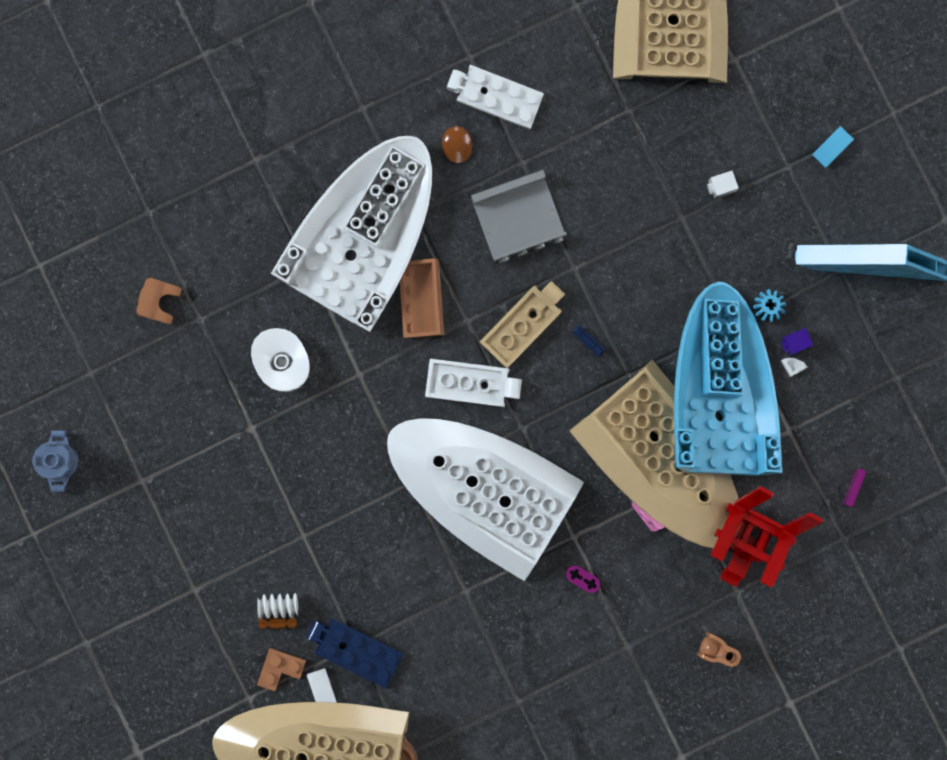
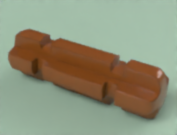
M288 617V619H259L260 629H267L268 627L270 629L295 628L297 626V619L295 617Z

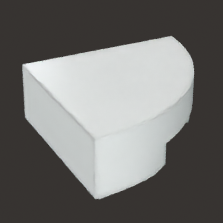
M795 358L781 360L790 377L808 368L804 362Z

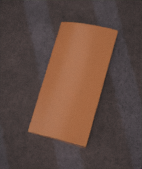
M433 258L409 261L400 280L403 337L444 336L439 260Z

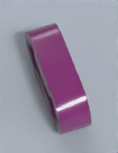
M576 565L570 566L567 569L566 577L573 584L589 593H594L599 589L600 581L594 575ZM578 569V574L582 576V579L580 580L576 577L571 579L570 571ZM586 578L589 581L594 579L596 587L588 589V584L583 582Z

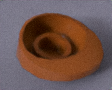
M454 126L445 131L442 137V148L446 158L454 163H462L470 157L472 140L464 128Z

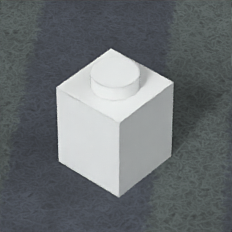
M733 171L711 177L707 188L710 195L713 194L715 199L736 192L738 185Z

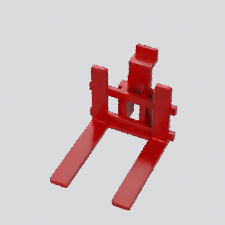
M761 486L737 499L732 504L728 503L726 511L729 514L722 530L716 529L714 536L718 539L710 554L711 557L723 561L730 545H732L731 549L735 550L728 567L724 568L720 579L737 587L740 580L745 578L752 561L754 560L757 563L763 561L767 566L760 582L768 587H773L779 572L785 568L784 560L791 545L794 546L797 538L795 536L822 524L823 519L809 512L785 525H781L754 511L752 508L769 500L774 495L773 492ZM743 519V522H742V524H741V526H740V528H739V531H738L736 537H734V536H735V533H736V531H737V529H738V527H739V525H740V522H741V520ZM754 526L761 529L757 539L750 536ZM773 535L779 539L770 556L764 552Z

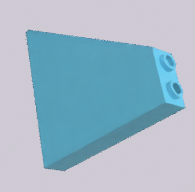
M907 244L797 245V251L795 252L796 265L811 270L947 281V260Z

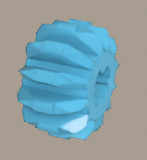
M768 289L766 290V295L760 292V298L756 297L754 299L759 304L754 305L753 309L760 310L756 313V316L762 313V321L768 316L769 322H773V316L778 320L780 319L779 313H785V310L780 308L786 306L785 302L780 303L784 296L782 295L777 298L778 291H774L771 295V290ZM768 301H770V304L774 305V307L771 308V310L769 309V307L765 306L767 303H769Z

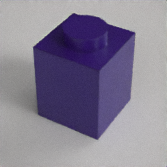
M806 328L783 337V342H781L784 352H788L789 356L813 346Z

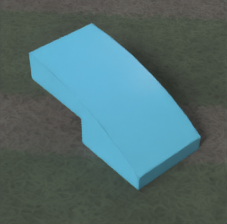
M840 126L812 155L826 168L854 138Z

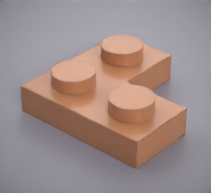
M269 648L257 685L276 691L282 673L300 679L306 660Z

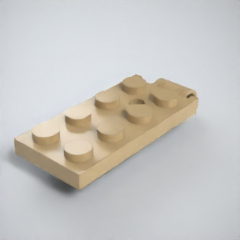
M552 281L542 291L534 285L480 341L506 368L561 314L562 310L558 309L555 305L563 298L565 293ZM531 311H535L537 313V316L535 318H531L529 316V313Z

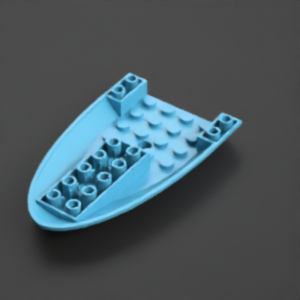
M725 282L713 283L706 287L696 298L688 314L680 342L674 392L676 468L689 473L743 476L782 473L778 405L772 370L762 334L753 313L739 292ZM716 412H719V413L721 414V416H722V420H721V421H718V420L716 419V417H715V413H716Z

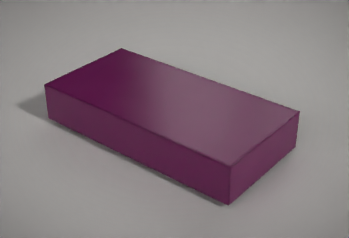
M855 470L842 505L847 507L854 506L866 475L865 470Z

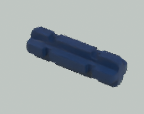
M581 325L576 326L572 333L576 337L579 336V340L587 348L592 349L593 353L599 357L605 351V348L601 344L598 345V341L588 332L585 333V329Z

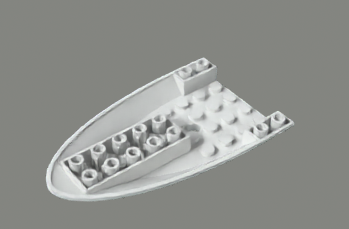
M399 136L384 141L358 158L317 201L290 240L271 274L348 321L371 332L405 272L418 242L427 214L432 188V165L429 152L424 143L417 137ZM387 186L395 188L394 193L386 194L384 190ZM368 218H373L376 222L374 226L367 227L365 221ZM350 250L356 252V258L353 261L346 259V253Z
M414 419L398 424L388 435L387 446L391 463L402 483L420 505L441 525L469 547L523 581L526 580L584 483L552 462L512 441L458 422L441 419ZM436 456L444 458L445 463L443 466L436 467L433 461ZM469 476L477 478L478 483L475 487L467 485L466 480ZM502 496H508L511 499V504L508 507L500 505L499 501Z

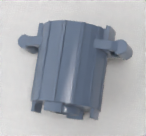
M51 431L49 441L41 444L35 450L32 459L34 470L42 478L48 479L51 492H65L68 480L76 472L79 462L77 452L69 445L66 431ZM53 438H64V441H53ZM53 482H63V484H53Z

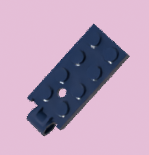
M333 618L330 619L328 626L314 620L306 635L307 639L319 644L314 651L315 654L385 689L403 656L402 652ZM341 642H345L347 644V647L345 649H341L339 647V644Z

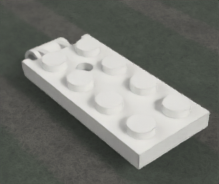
M469 65L468 74L458 70L452 71L446 88L452 92L460 93L456 100L457 102L529 130L531 129L544 93L473 65ZM482 87L487 88L488 92L486 94L481 93Z
M430 359L425 397L505 407V397L520 399L522 380L507 378L509 373L507 368ZM487 382L488 388L483 389L481 383Z

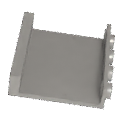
M543 170L471 195L494 262L504 263L509 261V257L513 255L520 257L528 254L527 250L534 248L537 251L545 248L547 243L553 242V244L564 241L563 238L567 234L563 230Z

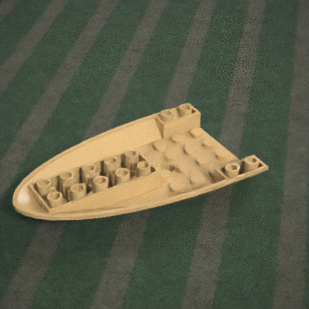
M618 0L614 35L613 79H632L633 76L696 78L708 79V82L727 83L728 16L726 0ZM676 16L679 22L676 25H672L668 22V18Z
M651 360L589 416L575 425L570 432L611 481L644 512L665 528L687 541L703 547L713 548L718 539L714 536L716 529L722 530L729 514L726 511L728 503L732 504L736 501L738 495L731 475L689 473L675 469V386L656 363ZM650 432H655L658 435L657 442L650 439ZM700 493L704 495L703 501L699 498ZM742 521L740 522V525H739V527H738V529H737V531H736L734 537H736V535H737V533H738V531H739V528H740V526H741V524H742Z
M297 702L269 705L249 710L225 722L216 731L212 746L218 760H302L299 758L300 753L305 754L307 760H401L404 733L407 732L409 712L335 702ZM262 747H266L269 750V756H265V753L262 752Z

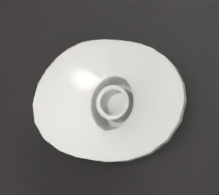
M274 328L261 332L254 339L251 346L252 362L259 377L267 386L280 392H290L298 389L305 383L310 370L309 359L304 346L295 334L285 329Z

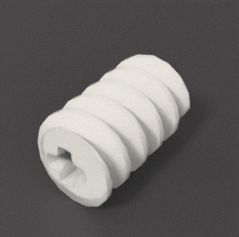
M294 593L292 599H290L289 594H286L285 599H282L281 594H278L277 599L274 598L273 594L270 595L269 600H267L265 594H263L261 600L258 598L259 619L263 618L264 613L267 619L271 617L272 613L274 618H278L279 613L282 618H286L287 613L290 618L294 617L295 612L298 616V598L296 593Z

